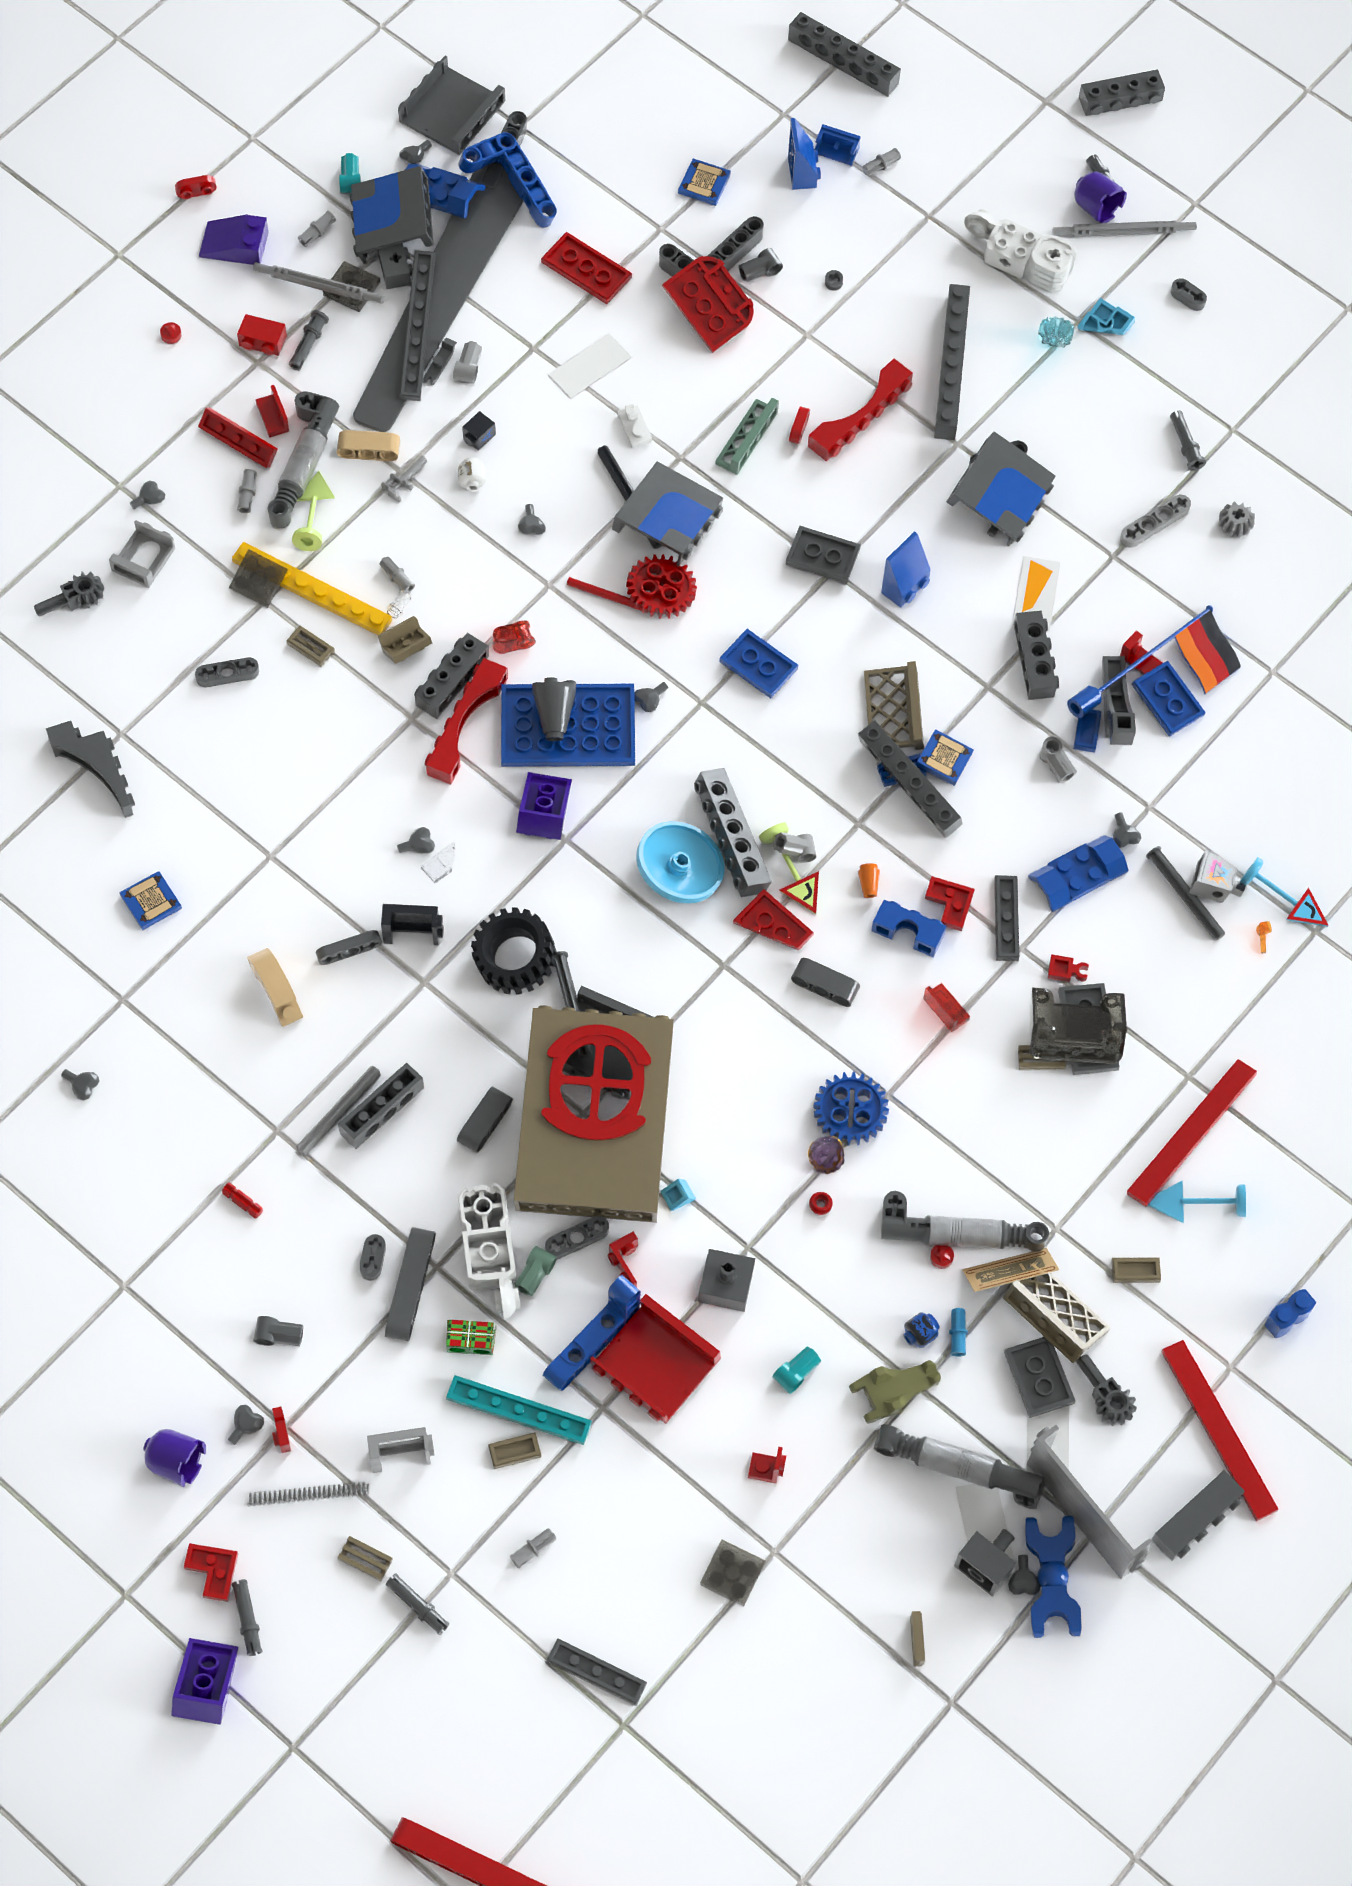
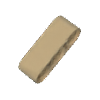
M343 430L338 435L336 453L339 457L345 459L395 461L399 456L400 436L389 432Z

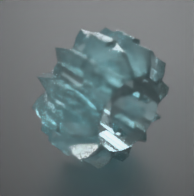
M1047 316L1040 323L1038 339L1042 341V344H1048V347L1053 346L1056 349L1058 347L1065 348L1066 345H1070L1073 339L1074 325L1071 324V321L1064 320V317L1058 318L1054 316L1052 318Z

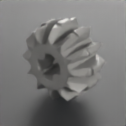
M1236 501L1232 505L1226 504L1219 513L1218 524L1220 527H1223L1222 532H1229L1230 537L1233 534L1237 535L1238 538L1242 534L1247 536L1255 525V513L1251 512V506L1244 507V502L1238 505Z

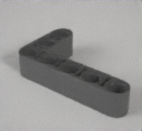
M757 216L749 217L707 256L722 260L725 263L724 267L729 271L763 239V220ZM667 243L659 248V267L671 277L694 261V259L673 244Z

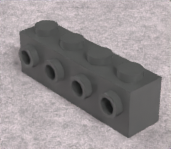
M1156 69L1081 84L1078 98L1085 116L1099 115L1105 112L1163 101L1165 85L1159 70Z
M468 632L463 638H459L454 645V649L449 654L444 655L439 667L433 669L429 673L427 681L416 689L414 693L415 705L435 719H438L466 683L473 677L475 666L477 664L480 665L483 658L488 659L489 645Z
M1223 1470L1153 1535L1151 1540L1171 1561L1177 1556L1182 1559L1191 1550L1190 1544L1194 1541L1197 1543L1201 1542L1208 1535L1206 1530L1212 1524L1217 1527L1226 1518L1224 1513L1228 1509L1234 1511L1243 1502L1241 1497L1245 1491Z

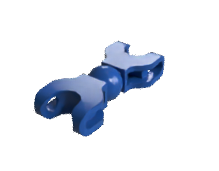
M1072 1515L1064 1516L1062 1518L1061 1531L1058 1535L1052 1537L1044 1536L1039 1531L1036 1518L1026 1517V1547L1039 1559L1040 1569L1038 1570L1037 1578L1042 1587L1041 1597L1035 1601L1031 1608L1032 1636L1034 1638H1042L1044 1636L1045 1622L1054 1616L1062 1617L1067 1622L1071 1636H1081V1607L1067 1592L1069 1574L1065 1567V1557L1075 1546L1074 1517Z

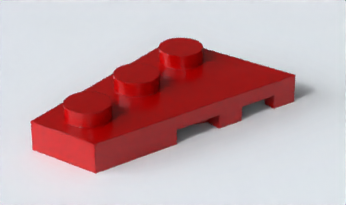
M765 889L733 920V924L798 951L814 935V932Z

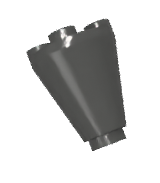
M547 677L544 678V682L532 683V693L546 740L562 741L564 739L563 735L566 734L576 695V681L566 680L559 682L558 678Z

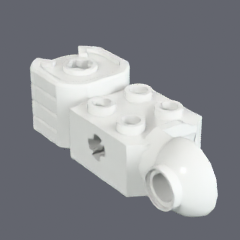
M979 209L977 212H972L964 218V225L971 234L987 240L984 253L985 263L1021 280L1023 277L1028 278L1030 283L1049 292L1062 290L1068 273L1073 271L1077 256L1076 248L1072 243L1055 235L1043 236L1007 218L996 222L994 221L993 214L985 209Z
M496 1183L493 1184V1188L480 1185L472 1188L470 1192L465 1187L458 1196L469 1286L476 1289L500 1288V1290H494L497 1313L503 1312L505 1321L516 1310L521 1309L518 1288H513L512 1284L517 1278L505 1190Z

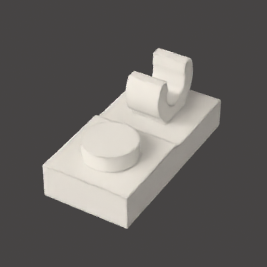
M631 403L625 405V409L618 410L619 419L631 448L652 443L651 434L638 405L634 406Z

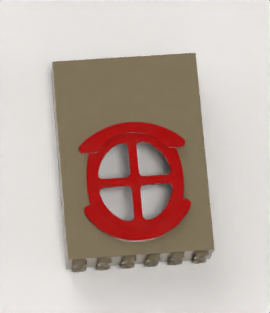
M547 1005L533 1008L514 1191L515 1211L580 1217L603 1216L606 1219L657 1223L674 1019H669L665 1015H656L655 1018L646 1017L642 1013H633L632 1016L622 1015L623 1013L618 1011H610L608 1014H604L594 1009L580 1012L570 1007L556 1010ZM589 1044L596 1047L594 1072L591 1077L568 1076L562 1073L566 1061L577 1049ZM605 1047H615L626 1057L633 1072L631 1080L605 1079L602 1077ZM562 1085L591 1087L590 1115L587 1119L577 1117L568 1109L561 1095L560 1089ZM602 1088L630 1090L631 1097L625 1108L618 1115L605 1121L598 1118L600 1091Z

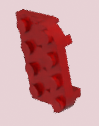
M701 256L664 282L662 287L709 350L714 353L749 326L754 315V304L751 298L748 299L724 267L725 263L722 260L710 256Z

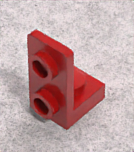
M1137 630L1124 642L1120 656H1125V662L1129 665L1148 652L1142 647L1143 635ZM1151 655L1134 668L1144 675L1163 662L1154 655Z
M632 1231L609 1244L607 1257L613 1267L617 1265L621 1272L619 1276L623 1275L637 1287L635 1277L622 1258V1255L629 1256L634 1253L638 1247V1237Z
M778 1446L776 1457L752 1452L748 1478L777 1484L778 1476L783 1477L787 1456L782 1455L783 1447Z

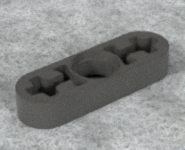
M245 657L201 665L195 671V678L199 686L207 688L255 679L259 675L260 669L255 658ZM251 665L252 671H247V666ZM237 667L240 669V674L237 672ZM226 668L233 670V674L230 676H223L221 672ZM214 671H217V674H218V677H217V678H215V673H214ZM204 673H207L208 679H203Z
M370 930L322 946L316 950L315 954L320 965H328L373 950L382 944V940L377 930Z
M594 1216L549 1237L545 1242V1251L555 1255L557 1260L607 1237L609 1222L603 1216ZM598 1223L599 1226L604 1225L603 1231L594 1230L595 1224ZM585 1228H588V1232L591 1231L590 1238H588V1233ZM575 1232H580L583 1234L584 1239L580 1243H574L570 1239L571 1235ZM565 1237H566L567 1244H568L569 1248L566 1247V1243L564 1244V1239H563V1238H565ZM553 1243L557 1246L561 1245L559 1252H556L554 1249L550 1250Z

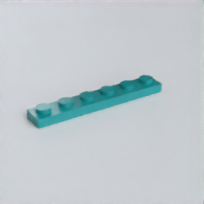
M454 1375L446 1396L448 1401L581 1445L585 1444L592 1425V1420Z

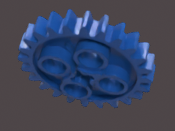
M854 1071L851 1077H847V1074L843 1072L841 1079L836 1074L833 1077V1082L826 1079V1087H819L821 1094L816 1093L815 1100L818 1102L813 1104V1108L816 1109L814 1111V1118H819L817 1126L824 1125L822 1133L824 1134L829 1131L830 1136H837L841 1142L843 1139H846L848 1146H850L851 1140H855L856 1144L859 1145L862 1138L868 1143L869 1135L876 1138V1130L883 1131V1124H886L888 1119L885 1115L889 1114V1108L886 1107L889 1100L883 1099L886 1092H878L880 1084L878 1083L873 1086L872 1077L865 1081L863 1073L859 1078H856ZM850 1090H854L852 1127H848ZM843 1094L846 1098L839 1100L835 1095ZM866 1096L869 1100L863 1102L860 1101L858 1097ZM840 1115L844 1120L836 1121L833 1117ZM863 1117L867 1119L868 1122L859 1123L857 1121V1118Z

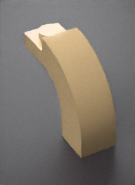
M265 948L248 956L247 959L255 978L263 986L281 1026L284 1027L303 1018L293 989L271 950Z

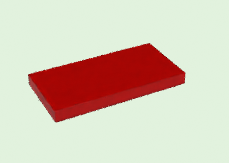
M567 231L541 258L542 264L605 304H608L632 278L630 271Z

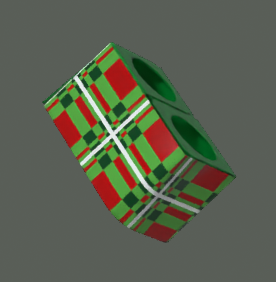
M447 1320V1352L493 1355L497 1326L495 1325L494 1329V1322Z

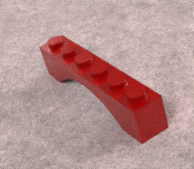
M893 358L880 370L877 389L868 403L850 416L835 421L822 422L809 434L807 447L826 462L832 456L836 457L846 443L850 444L857 433L866 430L874 418H879L888 405H893L900 394L906 393L911 388L913 372Z
M483 658L480 665L477 664L472 675L473 679L471 682L466 683L462 699L457 700L455 703L453 716L447 718L442 736L439 735L435 741L433 753H429L425 759L424 765L426 766L427 775L450 785L461 768L458 742L465 722L479 706L499 696L501 684H506L508 680V667Z

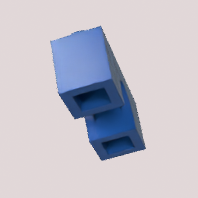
M884 899L873 920L871 931L892 940L898 930L909 929L916 935L913 949L934 958L944 938L946 925L937 919H929L922 916L916 910L903 908L895 901Z

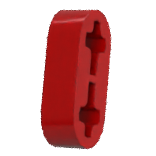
M799 407L791 428L789 442L800 444L811 409Z

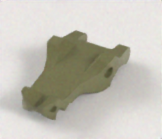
M931 1360L903 1370L888 1369L880 1366L851 1383L848 1387L852 1394L862 1389L864 1390L873 1408V1411L863 1416L866 1424H870L892 1415H898L914 1396L938 1385L941 1375L937 1371L935 1363Z

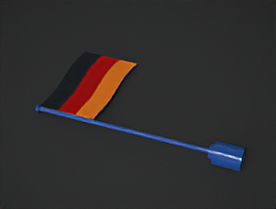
M1207 605L1203 612L1099 689L1090 685L1086 686L1067 701V706L1075 717L1082 718L1101 704V692L1174 638L1183 658L1198 678L1204 695L1239 670L1241 664L1236 652L1219 629L1212 613L1213 607Z

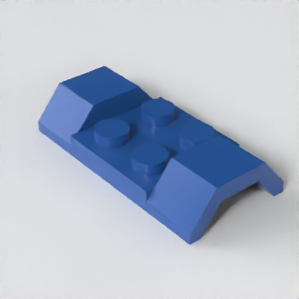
M408 164L405 168L407 170L421 166L426 173L432 209L464 219L467 217L468 203L477 190L484 191L486 188L485 185L468 180L465 176L436 167L429 168L419 164Z
M1103 835L1050 861L1048 865L1029 874L1028 877L1031 881L1037 882L1047 897L1050 910L1054 912L1122 876L1129 869L1125 855L1113 838Z

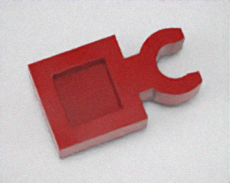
M1051 954L1047 978L1070 982L1072 976L1078 981L1085 982L1088 975L1081 974L1080 970L1088 971L1089 964L1080 962L1076 965L1073 964L1074 958Z
M282 1406L272 1408L277 1430L272 1432L275 1447L280 1446L282 1453L290 1452L291 1446Z

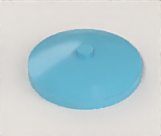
M678 821L659 823L651 827L644 834L637 847L636 862L642 878L652 890L671 901L678 903L701 902L713 895L723 880L725 864L717 844L704 831L688 823Z

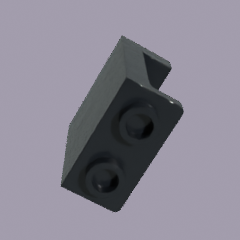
M383 903L381 917L383 944H393L394 932L430 933L433 935V944L438 946L439 938H443L444 934L443 915H439L438 906Z

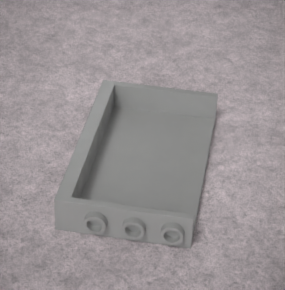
M1057 1425L1051 1429L1048 1426L1036 1435L1037 1439L1033 1442L1034 1446L1031 1448L1032 1452L1027 1465L1035 1474L1044 1476L1045 1487L1066 1513L1074 1517L1075 1524L1119 1578L1122 1579L1130 1572L1133 1574L1143 1566L1142 1563L1147 1559L1146 1556L1150 1553L1149 1548L1152 1540L1150 1538L1147 1539L1136 1549L1131 1547L1051 1449L1059 1427Z

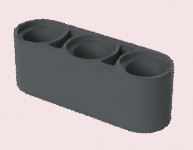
M804 957L800 959L791 976L792 982L844 1007L851 1006L861 987L853 978Z
M492 1086L459 1132L457 1142L478 1153L510 1108L513 1098Z

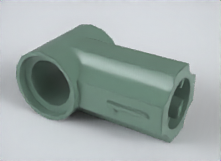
M535 1246L527 1258L526 1266L516 1281L515 1287L521 1293L533 1296L545 1275L548 1276L552 1271L557 1257Z

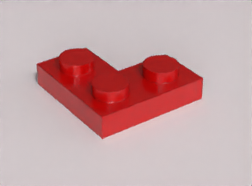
M931 876L925 899L946 905L941 922L948 928L962 932L975 889Z
M189 1543L184 1569L207 1573L203 1598L228 1602L239 1553L238 1551Z

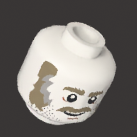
M475 457L464 459L458 466L459 484L468 491H476L486 483V467L484 463Z

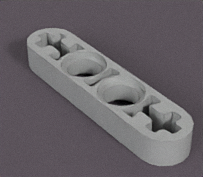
M1183 494L1176 495L1127 525L1121 532V543L1128 548L1135 547L1189 513L1191 507L1190 498ZM1177 503H1178L1179 505L1184 504V505H1185L1184 508H1183L1182 506L1177 507ZM1166 512L1170 518L1161 519L1158 514ZM1148 522L1152 524L1153 528L1146 530L1141 524ZM1127 534H1128L1129 536H1132V535L1135 534L1134 539H1133L1132 537L1127 538V537H1126Z

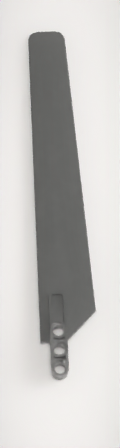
M514 111L509 115L501 133L507 132L512 134L519 146L527 132V116L522 111ZM499 162L484 166L483 169L472 173L469 180L483 184L486 188L484 191L477 190L468 203V213L465 219L454 215L451 216L434 250L436 258L424 371L524 202L517 194L508 179V174ZM409 302L353 412V418L356 423L379 432H386L392 428L407 400H399Z

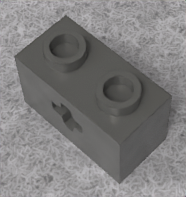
M403 243L378 249V257L386 290L411 285L410 277L412 276L413 267L412 264L407 263V260L410 259L408 247H403Z

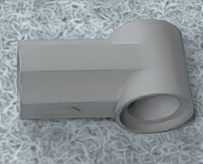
M469 341L464 343L460 359L456 361L454 366V380L475 383L478 374V363L482 353V346L477 342Z
M1054 736L1047 737L1039 752L1040 759L1049 765L1058 781L1064 783L1076 775L1077 770L1064 752L1062 741ZM1047 748H1052L1055 752H1050Z
M780 832L776 835L773 847L779 853L796 856L797 861L800 863L811 862L817 858L811 834L806 833L795 836Z

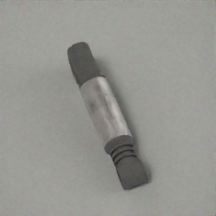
M308 391L300 392L295 396L294 402L297 417L309 422V424L301 431L294 450L279 479L276 496L267 507L270 524L275 528L282 529L291 523L293 508L298 498L303 496L327 444V434L340 407L339 403L330 397Z
M896 1190L887 1193L883 1201L881 1239L919 1241L929 1246H962L965 1248H993L998 1250L1009 1247L1010 1244L1012 1247H1015L1017 1244L1019 1248L1023 1245L1024 1248L1037 1252L1044 1249L1049 1237L1048 1227L1038 1221L1025 1224L1024 1227L1022 1224H1019L1017 1227L1016 1223H1013L1011 1226L1010 1223L1001 1219H977L972 1217H962L961 1219V1217H944L939 1215H927L925 1218L907 1217V1198L902 1192ZM892 1203H896L897 1206L896 1216H891ZM1037 1233L1041 1235L1042 1239L1035 1240L1031 1237V1234Z
M881 1425L873 1447L876 1452L888 1457H896L898 1454L901 1458L905 1456L907 1460L911 1457V1461H914L916 1466L924 1467V1469L952 1476V1478H959V1480L962 1479V1481L987 1487V1489L996 1487L1012 1492L1014 1501L1018 1505L1029 1509H1037L1045 1487L1044 1476L1002 1464L1000 1459L976 1453V1451L973 1452V1450L971 1451L959 1446L957 1447V1445L941 1442V1440L926 1436L922 1438L917 1437L916 1439L915 1436L912 1435L910 1437L909 1434L904 1436L902 1430L892 1425Z

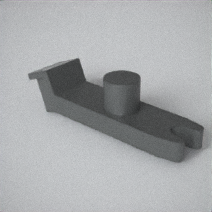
M447 337L442 341L439 352L433 357V362L424 375V383L431 379L430 383L433 386L437 382L454 353L456 341Z

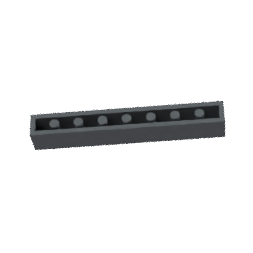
M949 284L934 438L955 440L970 296V286Z

